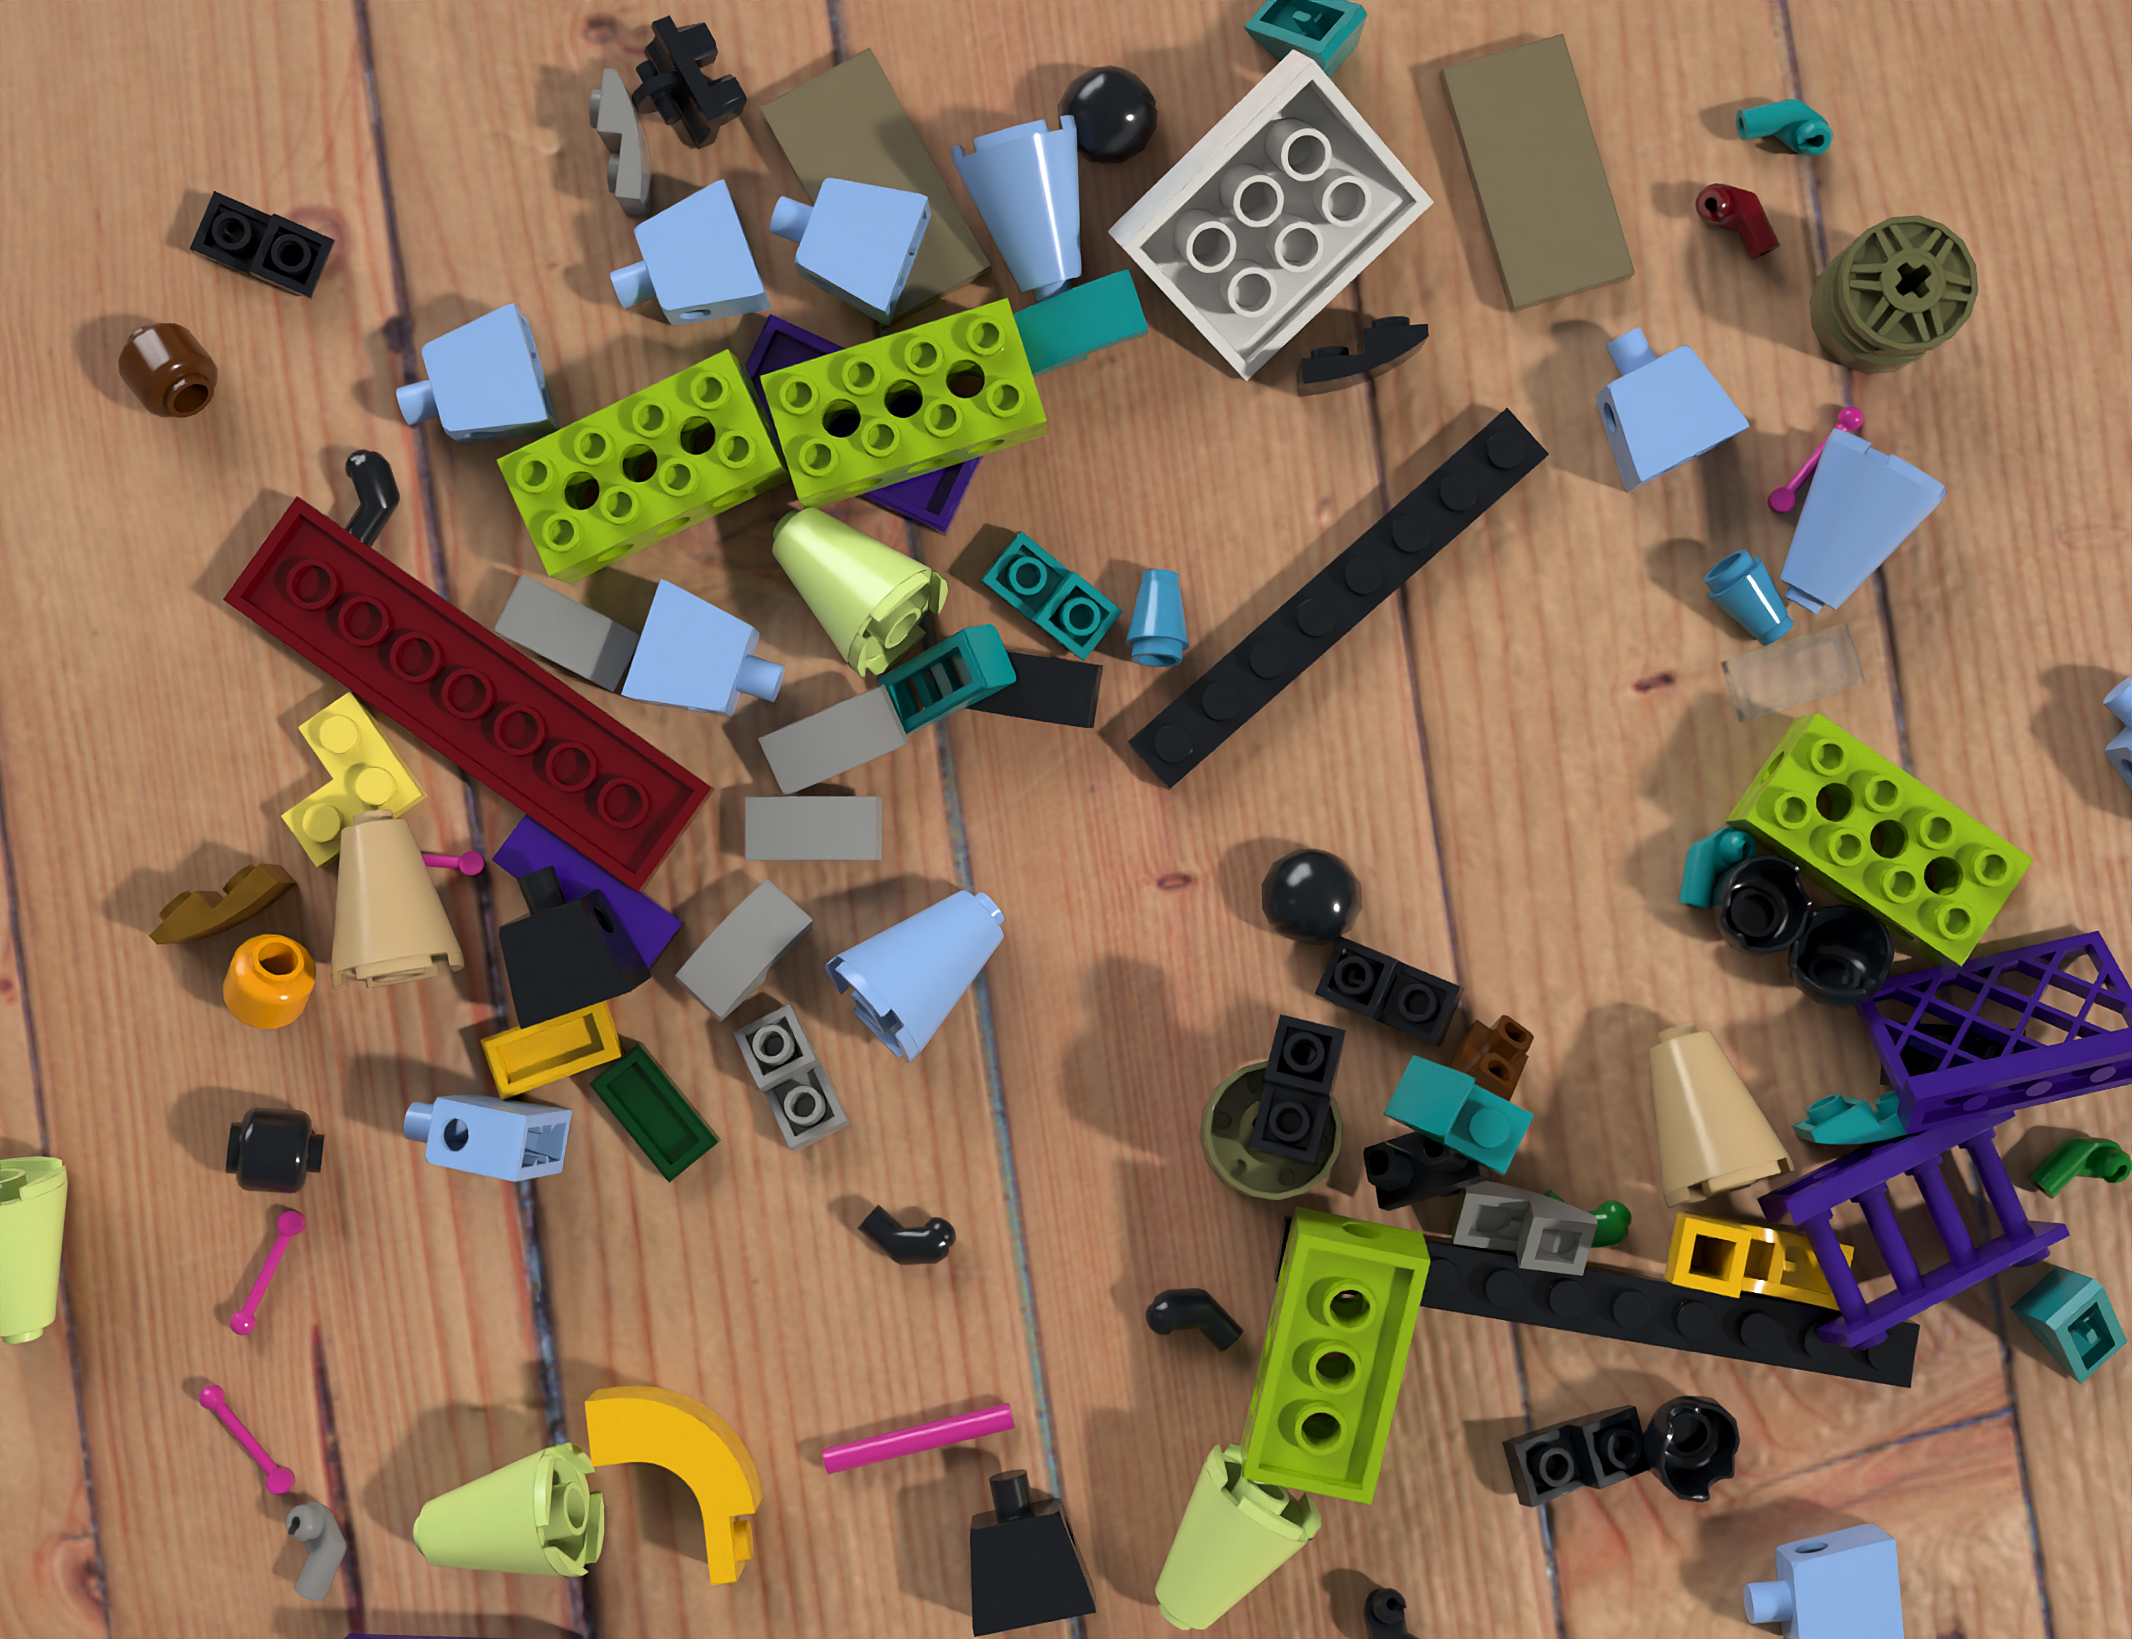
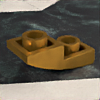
M250 864L238 871L225 884L223 891L227 894L225 898L218 891L197 890L193 893L185 891L176 896L160 912L159 917L163 922L149 937L157 945H170L198 941L220 934L242 924L265 910L287 893L297 882L281 865L259 864L255 867L253 864Z

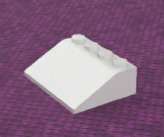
M1293 49L1107 232L1247 381L1426 211L1434 201L1313 59Z

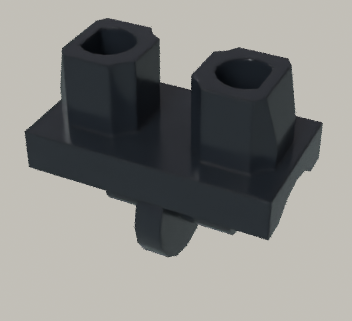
M670 15L653 21L651 28L655 33V37L645 47L644 51L648 60L636 67V72L643 84L634 91L631 96L632 102L641 114H650L658 111L666 125H672L681 119L697 149L711 145L716 140L720 126L727 124L742 114L747 101L746 95L736 77H733L731 74L708 83L699 68L715 63L718 54L716 41L705 22L676 28Z
M1416 1131L1366 1147L1363 1152L1368 1182L1375 1186L1379 1208L1386 1211L1398 1209L1436 1196H1452L1458 1194L1461 1188L1490 1180L1488 1168Z

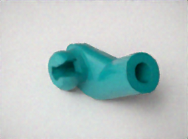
M1786 99L1737 111L1736 125L1742 141L1773 135L1796 153L1810 157L1825 153L1832 143L1833 133L1828 122L1798 99Z
M1735 827L1721 828L1692 844L1686 855L1678 904L1692 908L1710 909L1715 878L1728 871L1739 861L1755 857L1757 844L1752 834L1747 831H1740Z

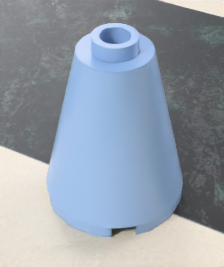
M1072 115L1060 116L1063 128L1060 130L1050 131L1043 119L973 139L976 149L975 153L966 155L965 149L960 144L952 147L950 150L953 163L1020 292L1033 290L1036 302L1072 289L1070 280L1082 276L1077 128Z
M1836 428L1833 429L1825 442L1779 578L1790 585L1784 597L1817 615L1824 605L1837 610L1934 511L1948 491L1944 489L1945 486L1903 459L1893 454L1888 456L1870 448L1872 443Z
M961 890L836 955L825 964L826 973L840 994L849 987L852 988L853 992L850 994V997L856 1005V1008L853 1010L855 1014L898 1058L903 1055L905 1061L910 1063L921 1053L1004 939V934L999 925L1005 921V917L998 906L985 893L980 891L973 896L966 890Z

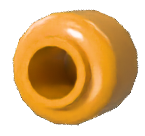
M262 934L250 938L236 950L223 982L224 1002L233 1016L243 1024L257 1029H278L289 1025L303 1013L316 981L315 961L304 946L286 936Z

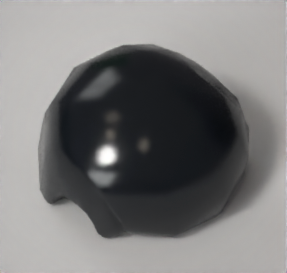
M1112 65L1091 68L1073 80L1058 104L1059 130L1063 129L1060 116L1072 115L1077 128V151L1089 162L1121 164L1143 151L1157 126L1158 111L1155 107L1156 100L1142 80L1127 69Z
M1296 849L1273 862L1262 883V909L1269 923L1273 925L1274 930L1285 938L1311 945L1327 944L1352 929L1362 909L1361 883L1347 862L1339 856L1321 849Z
M1771 853L1743 859L1720 876L1712 892L1711 910L1713 920L1720 934L1732 948L1738 949L1741 953L1764 956L1787 950L1803 935L1809 915L1808 910L1811 908L1813 901L1802 886L1799 878L1802 870L1796 863Z
M1844 904L1818 908L1809 913L1803 935L1790 946L1787 965L1790 967L1789 975L1796 988L1815 1002L1846 1009L1871 1000L1880 991L1892 965L1894 946L1887 926L1867 910Z
M1706 1396L1676 1397L1656 1410L1644 1431L1642 1440L1646 1463L1650 1471L1679 1500L1709 1501L1711 1498L1709 1493L1710 1487L1719 1480L1733 1478L1735 1474V1454L1740 1444L1736 1419L1714 1398Z

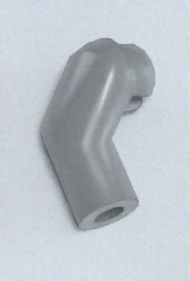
M309 1502L307 1505H298L292 1509L286 1521L288 1534L294 1535L296 1541H302L309 1555L294 1590L307 1599L322 1601L325 1599L344 1557L346 1541L332 1510L318 1502Z

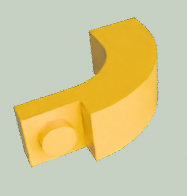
M1677 1211L1664 1272V1278L1670 1283L1739 1298L1740 1291L1743 1290L1839 1310L1806 1235L1782 1230L1775 1226L1692 1211ZM1838 1242L1850 1267L1854 1247Z
M639 1385L597 1389L584 1402L592 1467L629 1462H648L663 1466L680 1476L694 1492L702 1511L711 1585L737 1582L745 1566V1560H752L751 1524L749 1520L740 1521L739 1515L755 1513L763 1499L755 1465L739 1436L728 1423L710 1408L687 1395L669 1389Z

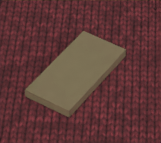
M1556 35L1442 68L1439 77L1510 313L1630 279L1635 274V270L1564 35Z
M871 48L860 52L760 107L764 119L813 207L822 183L826 178H836L919 193L928 197L931 211L930 220L890 326L877 321L882 331L992 271L991 264Z

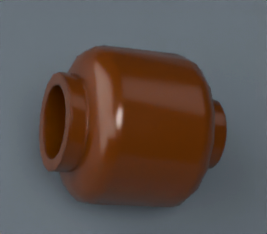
M157 323L136 330L124 345L118 360L119 374L144 407L150 413L159 417L185 418L195 415L209 404L214 395V388L218 380L216 364L187 328L176 323Z

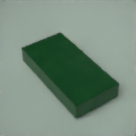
M642 1042L635 1045L589 1083L668 1182L674 1180L721 1141L719 1136Z

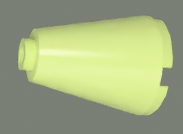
M809 507L802 511L795 509L788 512L778 522L773 531L775 541L772 553L845 661L859 676L865 677L866 668L874 675L881 674L899 662L926 634L918 624L928 609L938 616L944 606L948 593L947 582L935 570L815 507Z
M36 1156L0 1160V1336H2V1341L7 1344L34 1340L43 1335V1327H46L55 1320L69 1177L66 1172V1165L63 1166L62 1160L58 1158Z
M570 1442L555 1444L428 1501L423 1506L420 1516L414 1523L413 1536L417 1550L433 1566L564 1578L583 1576L588 1573L584 1569L585 1564L597 1562L601 1554L604 1537L602 1493L590 1494L585 1474L595 1473L591 1460L580 1446Z
M1230 1443L1226 1451L1222 1453L1220 1444L1215 1445L1204 1462L1155 1587V1593L1160 1602L1159 1610L1161 1614L1171 1624L1182 1630H1190L1191 1628L1207 1629L1315 1536L1321 1528V1515L1314 1501L1306 1492L1298 1501L1285 1487L1242 1478L1241 1446Z

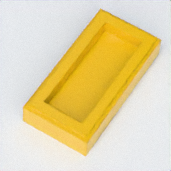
M606 1001L524 1029L517 1026L480 1040L501 1100L620 1058L625 1054Z

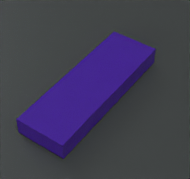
M527 814L524 815L491 859L515 878L540 868L554 865L567 899L597 888L601 890L649 970L685 924V922L645 892L635 891Z

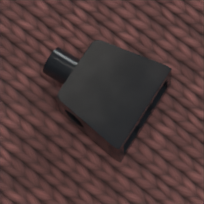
M554 865L540 868L516 878L529 913L502 925L499 928V939L517 1020L521 1029L629 993L651 978L647 965L601 890L597 888L567 899Z
M1023 1469L1005 1471L991 1476L989 1482L995 1510L972 1516L970 1527L972 1628L974 1637L1096 1613L1094 1585L1060 1498L1033 1502L1027 1471Z

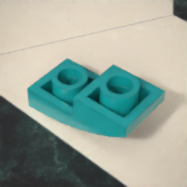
M1129 268L1067 290L1013 314L1033 377L1087 360L1090 353L1148 335L1149 330Z
M1022 531L1015 533L979 579L981 583L1082 661L1087 658L1123 612L1075 571H1069Z
M1895 1090L1885 1093L1874 1101V1105L1877 1108L1875 1111L1872 1110L1868 1101L1848 1096L1843 1098L1840 1093L1829 1095L1807 1107L1805 1111L1808 1118L1792 1126L1799 1138L1815 1143L1836 1145L1862 1144L1906 1135L1897 1116L1899 1099Z

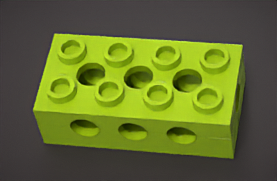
M1008 298L760 376L798 500L805 509L809 507L820 508L1048 435L1047 419ZM963 376H975L984 383L982 390L971 398H960L950 392L953 383ZM903 395L919 397L922 400V405L916 414L907 418H899L890 413L891 405L898 397ZM854 414L861 418L859 427L852 435L839 438L829 434L830 426L838 416Z
M729 349L497 459V463L548 576L568 584L581 580L792 479L779 439L748 375L746 367ZM714 428L716 437L713 446L707 452L696 455L695 442L697 437L703 431ZM656 455L657 469L654 475L647 481L640 482L638 478L640 465L648 457ZM598 482V499L593 506L584 510L582 505L583 494L590 485Z
M1818 712L1794 719L1725 821L1740 831H1747L1752 834L1756 843L1768 852L1796 863L1801 868L1803 876L1846 905L1870 912L1887 926L1891 936L1934 965L1962 967L2034 860ZM1821 789L1828 794L1831 800V812L1827 819L1820 815L1816 806V798ZM1875 826L1879 828L1884 838L1883 849L1879 855L1873 850L1870 843L1871 831ZM1928 863L1933 866L1936 872V883L1932 890L1927 887L1924 880V872Z
M1295 1206L1241 1440L1242 1478L1372 1505L1431 1261L1423 1232ZM1345 1290H1355L1359 1292L1358 1294L1350 1298H1340L1336 1296L1338 1293ZM1329 1352L1343 1353L1342 1355L1334 1358H1328L1323 1356ZM1315 1413H1327L1320 1417L1311 1416Z

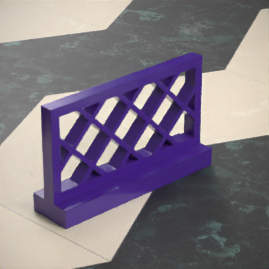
M2099 931L1969 959L1964 962L1962 967L1938 966L1886 978L1880 991L1871 1000L1855 1005L1857 1013L1899 1099L1897 1116L1906 1135L2132 1084V989ZM2088 954L2099 975L2095 983L2092 984L2060 971L2058 967L2062 960ZM2018 971L2040 980V983L2032 998L1996 984L2000 974ZM1955 984L1979 995L1970 1011L1967 1012L1934 998L1938 989ZM2049 984L2086 999L2077 1017L2040 1002ZM1894 998L1915 1007L1916 1010L1907 1026L1881 1016L1874 1002ZM1987 998L2023 1013L2014 1031L1978 1016ZM2095 1003L2120 1013L2129 1028L2108 1031L2085 1021ZM1925 1012L1961 1027L1951 1045L1916 1031ZM2032 1017L2069 1032L2063 1043L2049 1046L2028 1038L2023 1033ZM1969 1031L2006 1046L2000 1057L1987 1060L1962 1051L1960 1048ZM1891 1038L1898 1041L1896 1046L1894 1045ZM1907 1045L1941 1059L1942 1062L1937 1071L1910 1077L1901 1059V1055Z

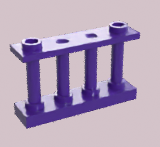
M2014 1111L1902 1135L1883 1141L1870 1142L1757 1198L1768 1223L1794 1225L1796 1230H1804L1842 1316L1816 1329L1822 1342L1846 1346L1851 1351H1861L1874 1347L1887 1339V1329L2010 1266L2017 1268L2025 1267L2044 1260L2051 1254L2049 1246L2070 1236L2065 1223L2028 1220L1993 1144L1992 1138L1996 1136L1994 1127L2015 1117ZM1957 1145L1960 1149H1967L2005 1232L1977 1248L1972 1243L1938 1168V1165L1943 1162L1940 1154ZM1903 1172L1906 1176L1913 1175L1951 1261L1922 1276L1884 1196V1192L1888 1190L1885 1181ZM1850 1199L1851 1203H1859L1897 1287L1867 1304L1829 1223V1220L1833 1217L1830 1208Z

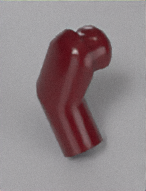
M1714 183L1704 188L1697 196L1695 207L1700 218L1710 225L1738 232L1751 260L1759 258L1780 246L1755 193L1727 184Z

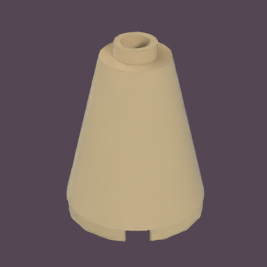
M389 809L355 814L353 816L354 825L341 831L330 975L333 989L350 990L348 977H356V980L365 978L366 988H374L440 976L438 963L448 960L449 966L454 972L461 970L465 966L463 953L408 821L393 819L392 810Z
M1694 1023L1682 1024L1659 1032L1657 1036L1660 1044L1649 1049L1663 1196L1667 1207L1673 1208L1680 1204L1684 1206L1751 1187L1750 1185L1756 1183L1757 1179L1768 1177L1770 1181L1795 1171L1790 1156L1711 1031L1697 1032Z

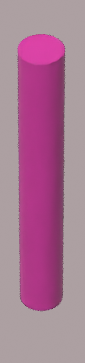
M1010 1403L825 1448L823 1449V1460L827 1474L1014 1429L1015 1423Z

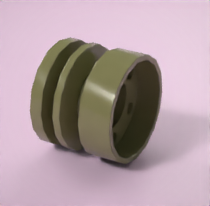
M1918 215L1891 217L1863 232L1850 246L1833 258L1817 277L1809 301L1811 327L1823 350L1843 367L1865 374L1895 372L1917 361L1932 349L1953 337L1968 320L1978 294L1976 264L1964 241L1943 223ZM1901 281L1907 284L1910 290L1904 296L1899 294L1895 287Z
M1268 1061L1242 1067L1215 1088L1202 1111L1199 1138L1205 1161L1223 1184L1243 1196L1281 1200L1306 1193L1327 1176L1340 1154L1343 1124L1336 1099L1332 1096L1316 1166L1251 1150L1250 1143L1255 1127L1252 1125V1122L1258 1115L1266 1083L1264 1076Z

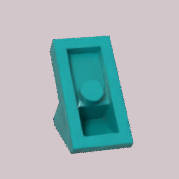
M1413 1055L1383 1115L1504 1176L1534 1114L1475 1085L1476 1079L1467 1074Z

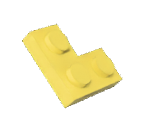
M349 691L298 727L333 780L285 812L281 817L316 868H325L340 857L341 831L354 825L353 816L355 814L389 809L392 810L393 819H396L428 797V795L362 699L356 693Z

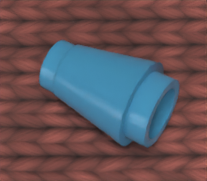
M1746 549L1730 554L1705 575L1703 581L1710 589L1708 598L1753 637H1756L1762 646L1775 642L1794 625L1760 557L1752 558Z
M1152 569L1142 573L1141 584L1126 640V646L1132 649L1131 660L1136 664L1148 667L1176 666L1182 663V653L1189 648L1181 587L1179 586L1180 575L1177 572Z

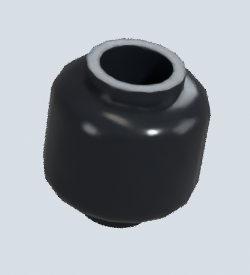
M251 1108L244 1115L242 1123H231L226 1173L236 1174L238 1185L246 1191L297 1193L305 1185L307 1172H321L324 1134H312V1121L310 1116L304 1111Z

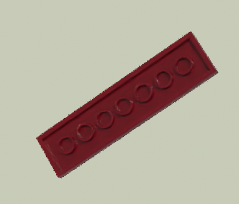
M298 496L223 598L225 602L637 892L644 891L715 790L711 785Z

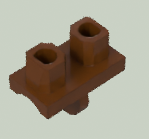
M1502 1015L1490 1028L1476 1020L1467 1029L1449 1068L1475 1078V1085L1510 1102L1529 1057L1525 1053L1529 1050L1534 1036L1507 1015Z

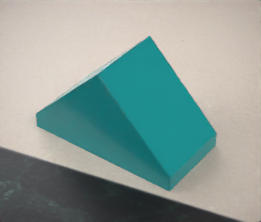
M1267 0L1244 28L1255 41L1280 62L1294 49L1313 59L1330 78L1357 47L1367 13L1362 5L1347 0Z
M2056 1266L2010 1307L2067 1373L2079 1384L2086 1380L2127 1343L2104 1287L2091 1277L2060 1266Z

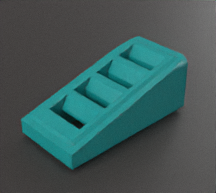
M986 624L960 630L878 678V682L880 685H885L906 735H910L1009 686L1016 681V674L996 627L992 624ZM952 658H953L954 661H955V664H956V666H957V669H958V671H959V673H960V676H961V678H962V681H963V683H964V685H965L964 687H962L961 682H960V680H959V678H958V675H957V673H956V670H955V668H954V666H953V663H952V661H951ZM930 669L932 670V672H933V674H934V677H935L936 682H937V684H938V686H939V689H940V691H941V694H942V696H943V699H941V697H940V695H939V693H938V690H937V688H936V685H935V683H934V681H933V678H932V676H931V673H930V671H929ZM910 679H913L925 709L921 711L908 683Z

